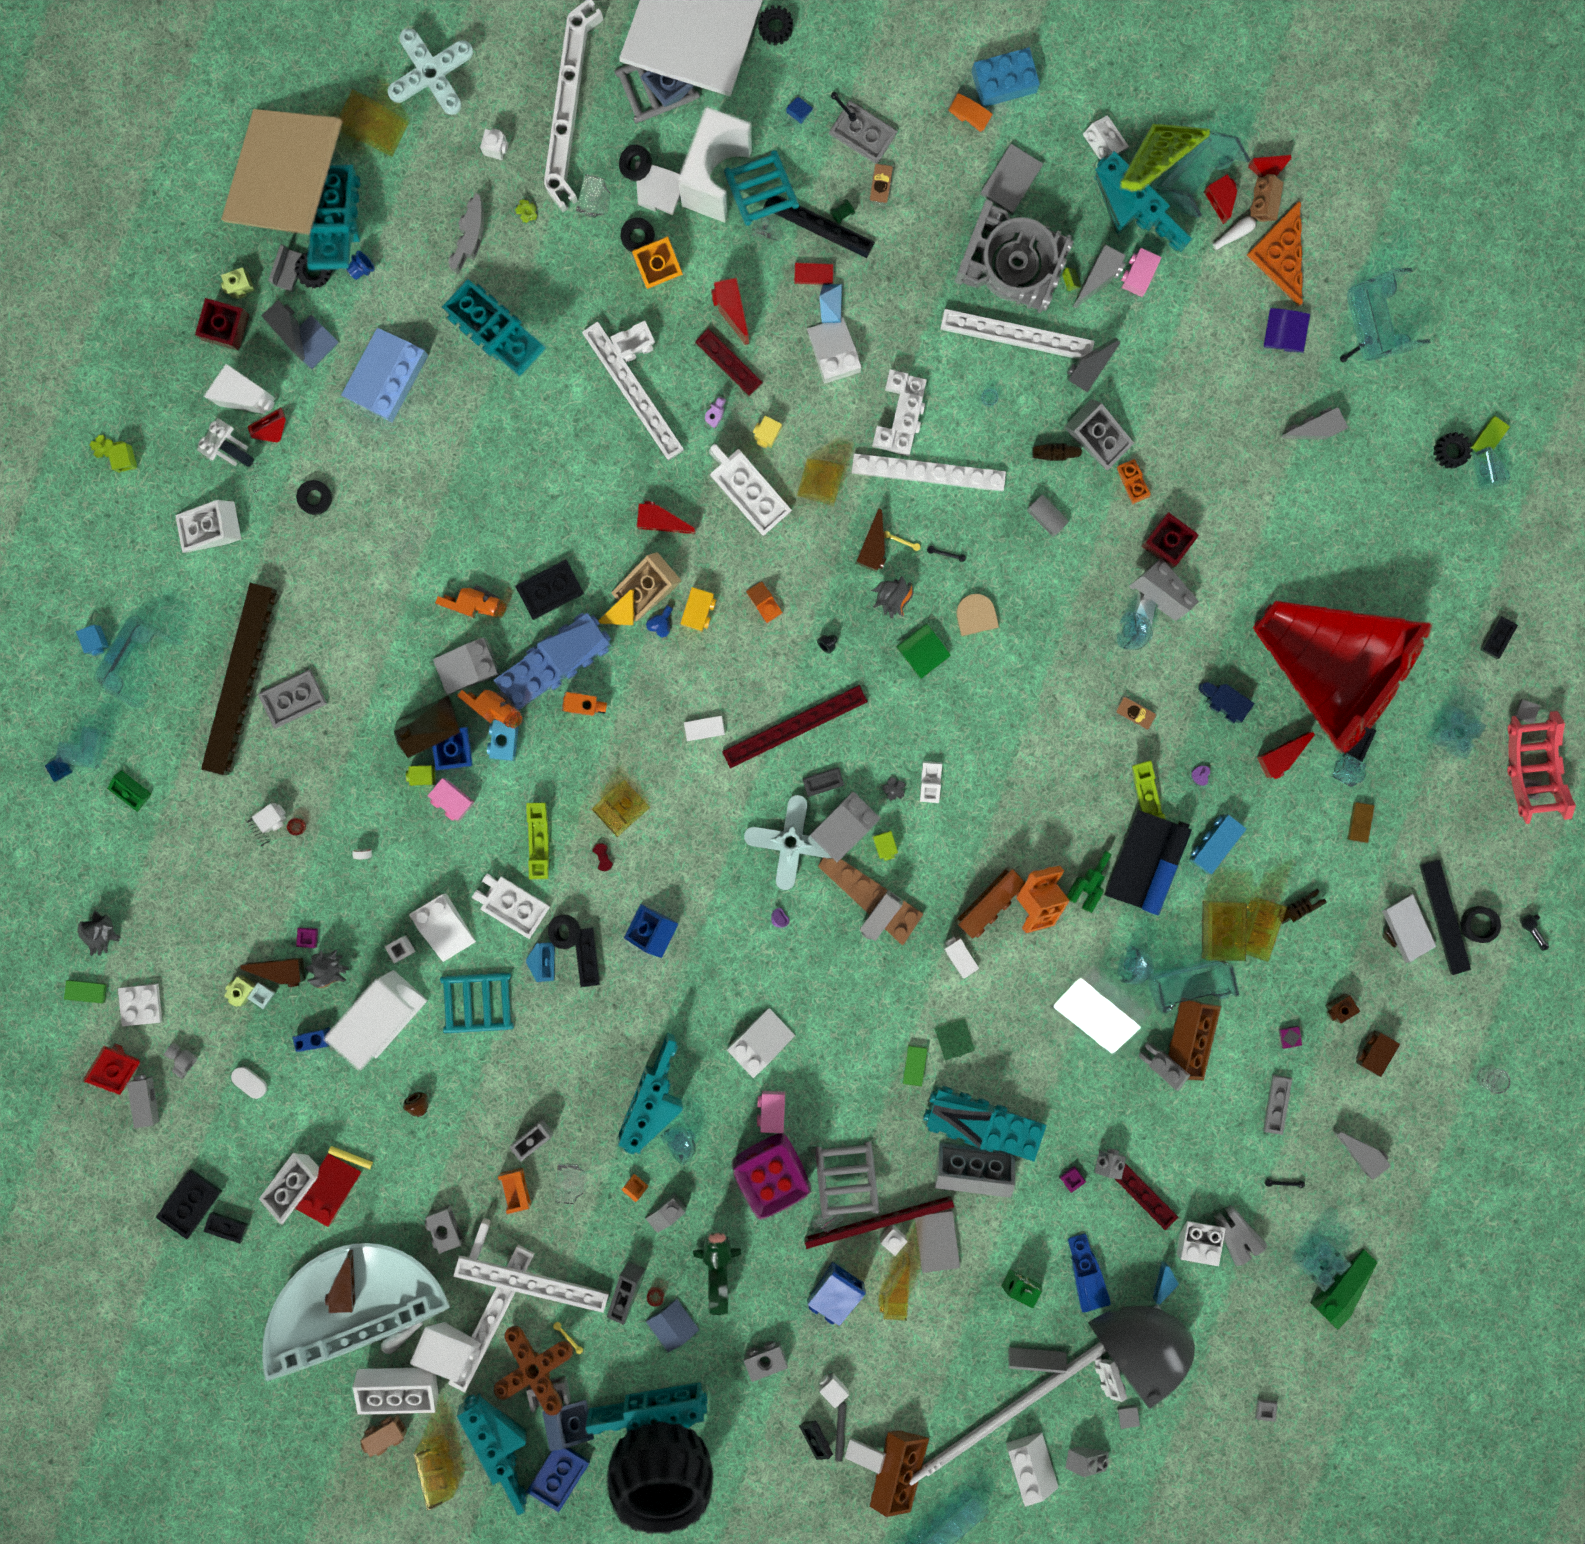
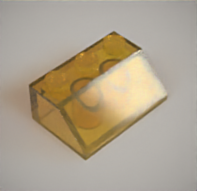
M1254 897V900H1251L1248 905V911H1250L1248 918H1245L1242 924V929H1244L1242 936H1239L1236 942L1237 951L1269 962L1287 907Z
M1203 901L1202 958L1217 961H1246L1247 903Z
M444 1434L422 1439L414 1452L427 1511L452 1499L458 1489V1480L456 1477H453L452 1472L454 1470V1463L452 1459H449L448 1455L450 1450L449 1442L444 1439Z

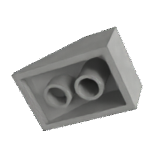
M1105 245L1098 255L1073 307L1077 308L1107 286L1113 278L1117 279L1126 264L1123 262L1126 255Z
M1092 399L1064 426L1070 435L1107 471L1134 444L1104 405Z
M484 637L433 659L446 695L501 675L488 640Z
M853 791L810 836L838 862L881 818Z

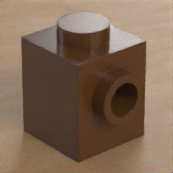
M1346 993L1326 1004L1328 1009L1326 1013L1329 1018L1340 1024L1361 1012L1351 995Z

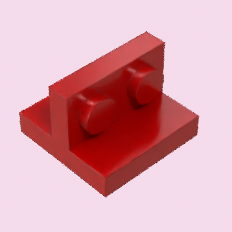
M115 1043L112 1049L103 1046L83 1080L88 1084L121 1095L127 1082H129L140 1064V1060L125 1054L123 1047Z

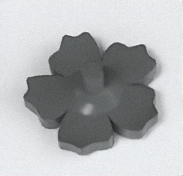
M894 777L887 781L889 785H883L882 790L885 794L888 793L887 799L890 801L895 800L896 796L900 799L904 797L905 791L902 790L906 786L904 782L898 780L896 783V778Z

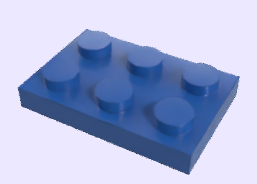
M569 1447L551 1451L526 1492L559 1513L590 1464V1460Z

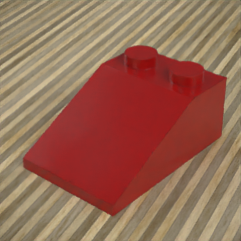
M737 278L714 282V289H711L714 306H718L720 314L745 345L749 344Z
M328 1153L319 1167L318 1178L295 1209L329 1227L334 1222L362 1172Z

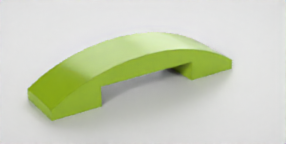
M1151 760L1132 765L1133 780L1141 811L1165 819L1154 781L1156 778Z
M546 802L526 803L529 839V880L549 879V836Z

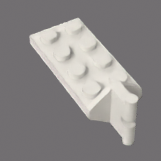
M717 445L711 446L709 454L720 465L710 474L711 478L758 532L764 536L792 510L739 449L727 458Z

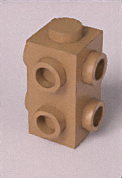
M1267 174L1265 177L1257 178L1250 216L1259 222L1277 220L1284 182L1278 179L1276 175Z
M398 1414L394 1417L388 1416L380 1422L379 1426L374 1427L373 1425L364 1431V1436L360 1440L361 1447L365 1453H368L369 1457L375 1454L379 1456L387 1451V1447L392 1444L397 1446L404 1440L407 1429Z

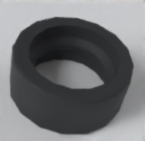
M1481 906L1471 907L1461 917V931L1471 941L1488 943L1499 935L1501 920L1498 914L1490 908ZM1480 913L1487 915L1491 920V928L1483 936L1475 935L1471 931L1470 926L1472 918Z

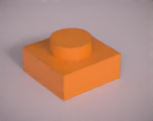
M633 1174L621 1190L633 1201L637 1202L648 1188V1185Z

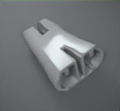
M1230 1205L1225 1208L1229 1219H1231L1229 1222L1220 1212L1214 1216L1217 1226L1226 1228L1224 1241L1235 1266H1240L1252 1259L1250 1253L1257 1256L1266 1250L1268 1244L1245 1221L1240 1213Z

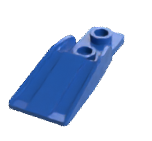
M1086 1234L1069 1237L1068 1243L1072 1253V1267L1081 1311L1084 1313L1111 1305L1100 1267L1093 1252L1090 1250Z

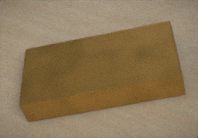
M1354 802L1347 840L1368 843L1375 805Z

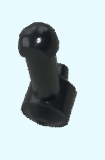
M1528 914L1520 920L1521 926L1530 931L1539 948L1545 951L1549 948V945L1536 928L1540 916L1538 914Z

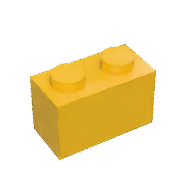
M692 587L680 624L701 632L704 631V628L708 629L711 620L708 617L709 611L714 610L717 601L714 599V594Z

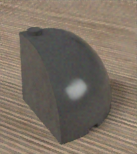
M1127 1306L1112 1313L1108 1311L1088 1322L1108 1354L1149 1410L1170 1395L1181 1384L1191 1368L1195 1354L1192 1334L1179 1319L1165 1313L1161 1309L1148 1306Z

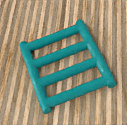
M776 150L772 151L769 156L732 169L729 167L724 169L726 179L746 226L751 225L754 220L793 207L796 209L799 207L797 197ZM770 163H774L776 167L774 171L738 184L734 176ZM780 177L782 185L744 199L742 198L740 191ZM786 192L789 200L750 214L746 208L748 205Z
M511 973L440 977L444 988L446 1022L443 1033L514 1029L510 1015L508 981L511 979ZM489 981H501L503 1023H492ZM470 982H482L484 1024H473ZM451 983L463 984L465 1025H453Z

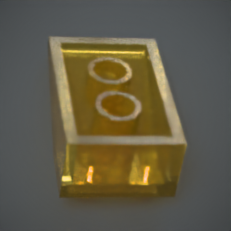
M353 89L338 117L342 120L340 132L393 157L409 124L402 117Z
M903 1252L882 1289V1295L878 1296L879 1312L883 1314V1319L907 1321L910 1276L908 1252Z

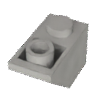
M1084 1447L1069 1449L1065 1468L1082 1477L1104 1472L1109 1464V1452Z

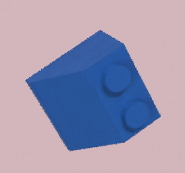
M467 727L459 728L460 733L432 746L436 770L473 766Z
M640 904L624 939L645 953L662 958L678 923Z

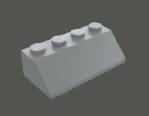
M939 1143L935 1188L1011 1198L1015 1187V1155L1001 1150L990 1152L977 1147Z

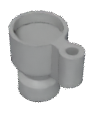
M176 1043L171 1044L164 1053L169 1059H174L172 1072L181 1079L187 1075L188 1070L192 1068L198 1058L189 1050H181L180 1046Z

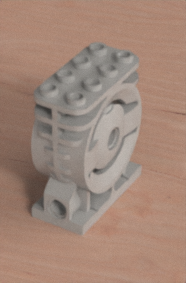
M986 199L957 273L955 283L960 285L964 283L974 288L986 285L999 298L1007 301H1016L1018 305L1020 303L1025 304L1028 309L1031 307L1038 309V313H1041L1042 310L1046 311L1053 297L1050 293H1053L1060 279L1057 275H1060L1067 259L1064 257H1067L1073 245L1072 235L1068 234L1066 237L1061 235L1059 230L1056 233L1050 231V227H1045L1033 219H1010L1006 210L993 206V202ZM983 229L991 232L987 240L981 236ZM1015 233H1019V236H1018V238H1017V241H1012V242H1009V243L1005 244V245L999 250V252H998V254H997V256H996V259H995V270H996V273H997L998 277L1001 279V280H999V279L995 276V274H994V272H993V269H992V258H993V255H994L995 251L997 250V248H998L1000 245H1002L1003 243H1005V242H1007V241L1013 240L1014 234H1015ZM1037 240L1038 244L1036 246V251L1038 252L1041 260L1040 273L1037 279L1030 285L1023 288H1017V286L1024 285L1031 281L1038 270V255L1035 249L1032 247L1034 241ZM973 253H981L980 263L971 260ZM1017 259L1022 265L1015 266L1012 261Z

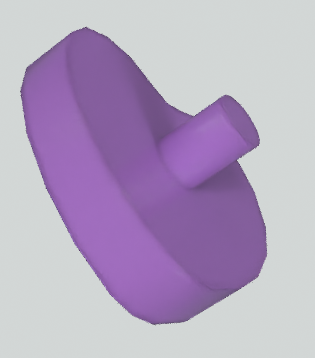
M1199 766L1192 771L1191 776L1196 784L1205 786L1208 783V775L1211 771L1207 766Z
M781 908L773 910L771 914L772 924L778 928L786 927L789 924V918L784 914V911Z

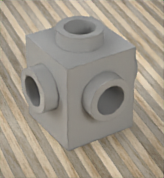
M1108 1148L1107 1151L1099 1150L1094 1173L1108 1178L1122 1179L1126 1156L1120 1155L1118 1150Z

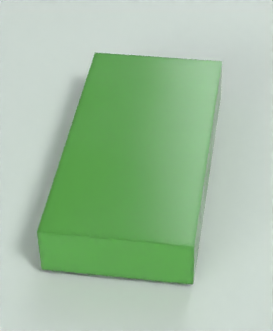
M66 980L64 1000L103 1004L105 1003L107 984Z
M908 1045L903 1084L922 1087L927 1048Z

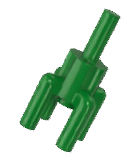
M1105 851L1094 870L1089 868L1083 878H1076L1067 894L1070 902L1076 903L1082 891H1084L1089 896L1082 909L1090 913L1094 911L1104 893L1103 888L1100 886L1105 876L1101 873L1110 859L1111 853Z

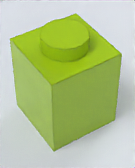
M124 441L114 442L113 446L106 447L112 470L120 473L137 468L131 445Z
M408 766L406 781L409 782V786L436 785L435 766Z
M891 831L872 836L879 859L883 858L884 861L895 858L894 854H897L898 851Z

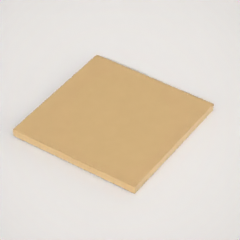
M253 109L221 220L227 223L310 234L342 120L336 117Z

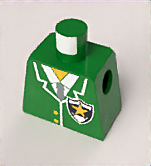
M1009 1269L1001 1285L1009 1297L1030 1308L1035 1307L1042 1293L1041 1284Z

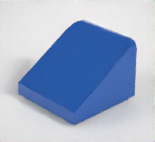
M797 97L788 105L786 113L802 124L813 108Z

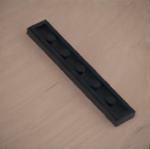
M778 195L770 197L766 200L763 209L787 199ZM801 206L796 209L790 207L774 213L865 258L869 256L875 244L874 241Z
M1434 860L1420 864V870L1450 974L1455 975L1469 971L1471 967L1440 860Z

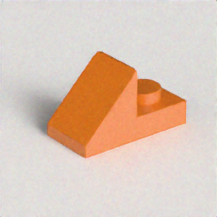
M762 581L746 591L766 623H769L783 613Z

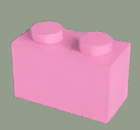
M1142 248L1137 253L1134 252L1129 261L1132 265L1129 271L1125 270L1121 281L1124 282L1121 288L1143 297L1162 257Z
M442 778L428 794V797L431 799L430 803L438 809L439 807L446 811L444 814L452 821L454 819L457 821L461 820L475 803L446 778Z
M762 1091V1096H758V1108H761V1115H757V1127H761L760 1133H784L785 1092Z

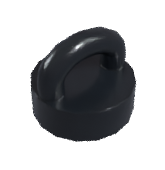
M822 635L817 640V644L824 652L830 654L835 650V643L838 638L835 635Z

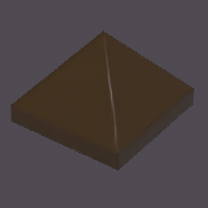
M1388 925L1382 937L1395 948L1397 943Z

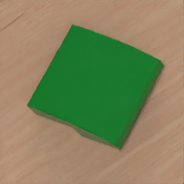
M927 623L896 646L920 679L951 656Z

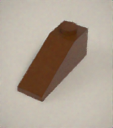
M879 508L856 561L857 565L876 573L878 568L883 569L886 561L883 558L885 554L882 510Z
M303 958L240 965L244 971L279 984H288V987L300 986V983L305 981Z
M353 1249L348 1251L330 1288L329 1294L325 1296V1305L329 1307V1313L353 1312L356 1304Z

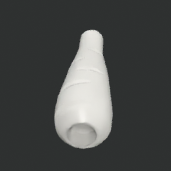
M1246 216L1237 222L1219 240L1213 243L1215 250L1254 230L1256 226L1254 218Z
M423 1322L387 1337L381 1343L382 1351L385 1354H391L396 1351L423 1325Z

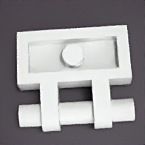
M1098 1357L1094 1360L1096 1364L1095 1370L1100 1376V1386L1104 1390L1106 1397L1110 1396V1399L1120 1402L1126 1400V1388L1119 1374L1120 1369L1114 1361L1102 1360L1101 1357Z

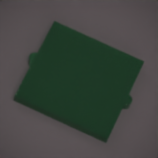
M965 1019L953 1023L948 1022L947 1025L934 1028L945 1060L955 1057L961 1058L962 1055L975 1051Z

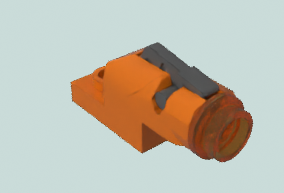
M478 585L474 588H462L456 603L454 602L455 598L444 595L443 598L437 596L435 602L440 606L475 618L477 611L479 614L502 618L507 608V603H504L502 599H499V597Z
M461 690L457 695L489 723L496 719L504 723L505 726L514 729L522 722L520 712L504 692L496 693L491 690H484L477 698L473 693L469 692V694H466Z

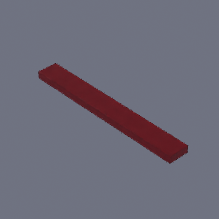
M860 685L744 740L722 751L731 769L868 701Z
M947 1196L806 1236L804 1238L806 1249L954 1208V1203L951 1196Z

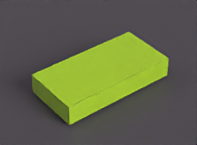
M1493 416L1470 448L1485 459L1488 458L1510 426L1498 417Z

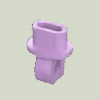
M718 397L715 403H711V409L705 414V421L713 428L718 426L725 409L723 406L726 400L722 397ZM711 414L715 415L714 419L711 418Z

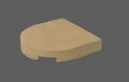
M971 594L959 603L956 617L961 636L999 628L994 605L986 596Z

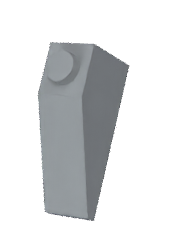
M1336 1128L1333 1130L1370 1179L1374 1180L1391 1167L1387 1161L1389 1157L1382 1149L1379 1151Z

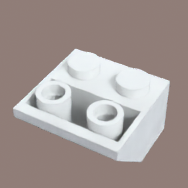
M1187 1221L1180 1232L1176 1254L1181 1260L1219 1266L1226 1228Z

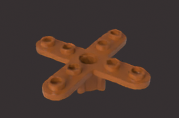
M509 1327L505 1332V1340L520 1367L495 1383V1396L500 1400H505L530 1384L546 1414L551 1416L558 1414L562 1409V1401L549 1379V1372L572 1357V1345L568 1341H561L539 1355L537 1352H534L520 1327Z

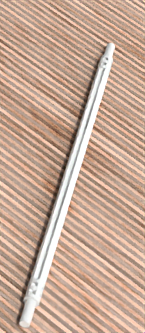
M1158 1304L1154 1306V1308L1161 1309ZM1097 1343L1067 1364L1066 1373H1054L922 1466L921 1470L913 1474L909 1484L912 1486L926 1475L930 1476L1107 1351L1102 1343Z

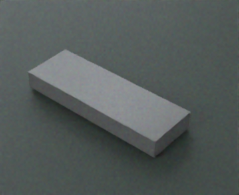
M1272 1075L1263 1125L1264 1132L1283 1135L1292 1078Z
M1009 1347L1008 1369L1066 1373V1352Z

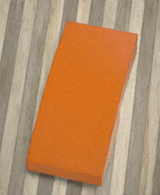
M959 93L956 94L948 109L960 121L966 120L980 132L985 129L993 115L980 104Z
M1135 459L1117 466L1119 476L1132 504L1150 497L1151 493L1142 478L1143 474Z

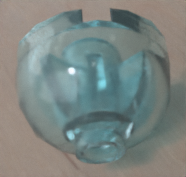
M1128 611L1124 614L1119 623L1123 624L1122 633H1117L1118 646L1126 650L1142 649L1153 636L1150 620L1138 612Z
M1130 945L1125 948L1127 952L1124 958L1121 954L1117 972L1118 976L1122 977L1121 982L1139 985L1144 983L1153 974L1154 966L1152 958L1146 950Z
M674 1126L660 1134L662 1142L664 1144L668 1142L669 1152L680 1164L685 1165L696 1152L694 1139L696 1136L690 1129L686 1131L683 1127Z

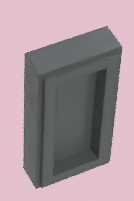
M839 767L802 779L808 797L844 786Z

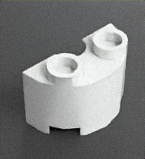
M645 321L634 325L627 331H621L610 337L619 357L625 359L626 362L634 360L636 355L642 352L647 354L654 349L652 345L655 341Z

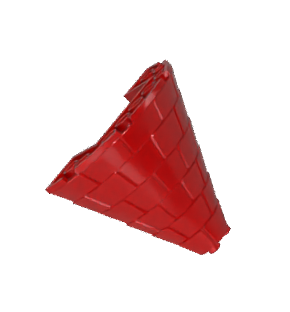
M1275 601L1273 605L1270 604L1266 608L1265 616L1262 620H1257L1253 629L1266 649L1270 651L1280 669L1284 671L1309 711L1313 713L1335 749L1342 754L1351 750L1363 738L1366 732L1365 727L1371 729L1397 694L1400 686L1398 682L1406 680L1425 646L1423 638L1427 639L1429 637L1433 624L1429 622L1406 621L1403 618L1359 614L1347 610Z

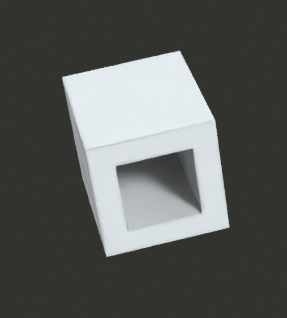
M407 935L385 946L393 963L416 952Z
M890 1225L879 1238L880 1244L894 1256L908 1242L906 1235L894 1225Z
M834 1373L830 1376L825 1375L820 1380L819 1392L834 1408L849 1396L848 1388Z

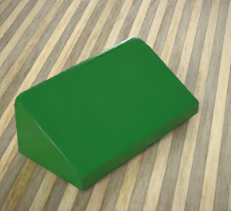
M123 771L113 776L107 788L137 812L152 794Z

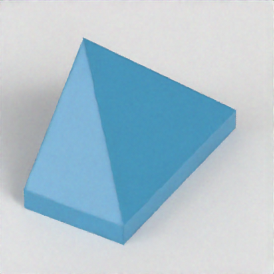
M842 284L822 285L819 296L822 323H841Z
M551 942L537 943L526 959V964L536 982L554 981V945Z
M1163 1261L1153 1294V1300L1156 1304H1161L1178 1286V1282L1170 1267Z

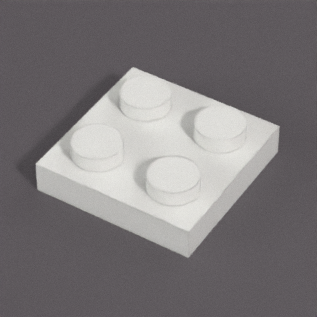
M159 984L118 988L122 1026L162 1022Z

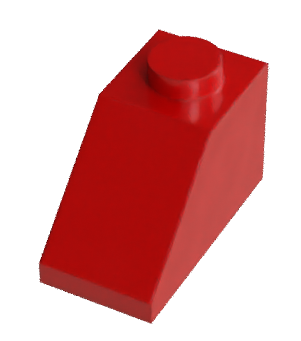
M1228 174L1210 184L1204 190V194L1223 224L1227 223L1232 216L1237 195L1236 183Z

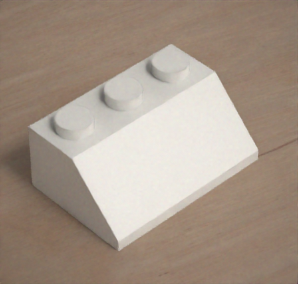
M293 1153L260 1196L259 1200L280 1224L286 1221L318 1178L319 1167L309 1155Z
M1042 1432L1006 1443L1025 1507L1044 1501L1059 1488Z

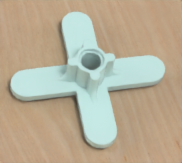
M411 28L404 29L400 34V42L416 68L389 86L388 95L393 102L401 103L422 89L429 87L447 114H457L461 109V101L445 76L472 57L473 49L471 44L461 40L432 57L418 33ZM436 73L434 77L429 78L430 74Z
M800 795L791 797L788 802L784 831L751 827L744 834V839L750 846L780 851L776 884L782 890H789L795 884L799 854L832 858L811 836L803 835L807 802ZM794 837L796 845L794 847H787V838Z

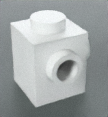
M485 129L480 148L483 155L503 160L504 153L506 154L508 150V142L500 130Z
M276 803L269 804L252 816V819L262 833L269 832L272 829L273 831L278 830L284 825L282 822L287 818L284 815V809Z

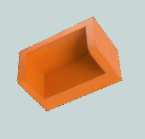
M523 1167L501 1172L498 1175V1180L502 1181L508 1206L506 1214L529 1209L531 1201Z

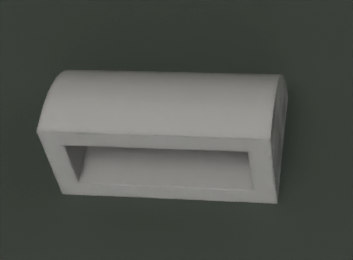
M1043 494L1026 510L1052 537L1056 536L1069 522Z

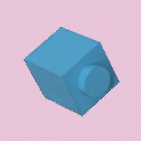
M91 625L76 631L84 653L97 656L104 653V649L109 648L101 626Z

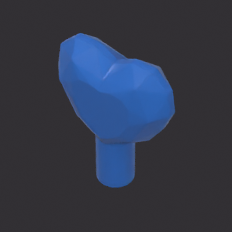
M666 605L661 615H655L648 619L646 623L647 629L651 632H656L661 638L667 637L670 633L668 617L673 608Z

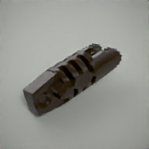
M1047 443L1032 446V458L1047 461H1066L1067 458H1077L1082 454L1081 448L1067 446V443Z
M1318 888L1285 907L1284 910L1286 912L1278 916L1281 924L1283 925L1290 920L1294 923L1326 904L1325 898L1313 905L1309 901L1318 896L1320 893Z

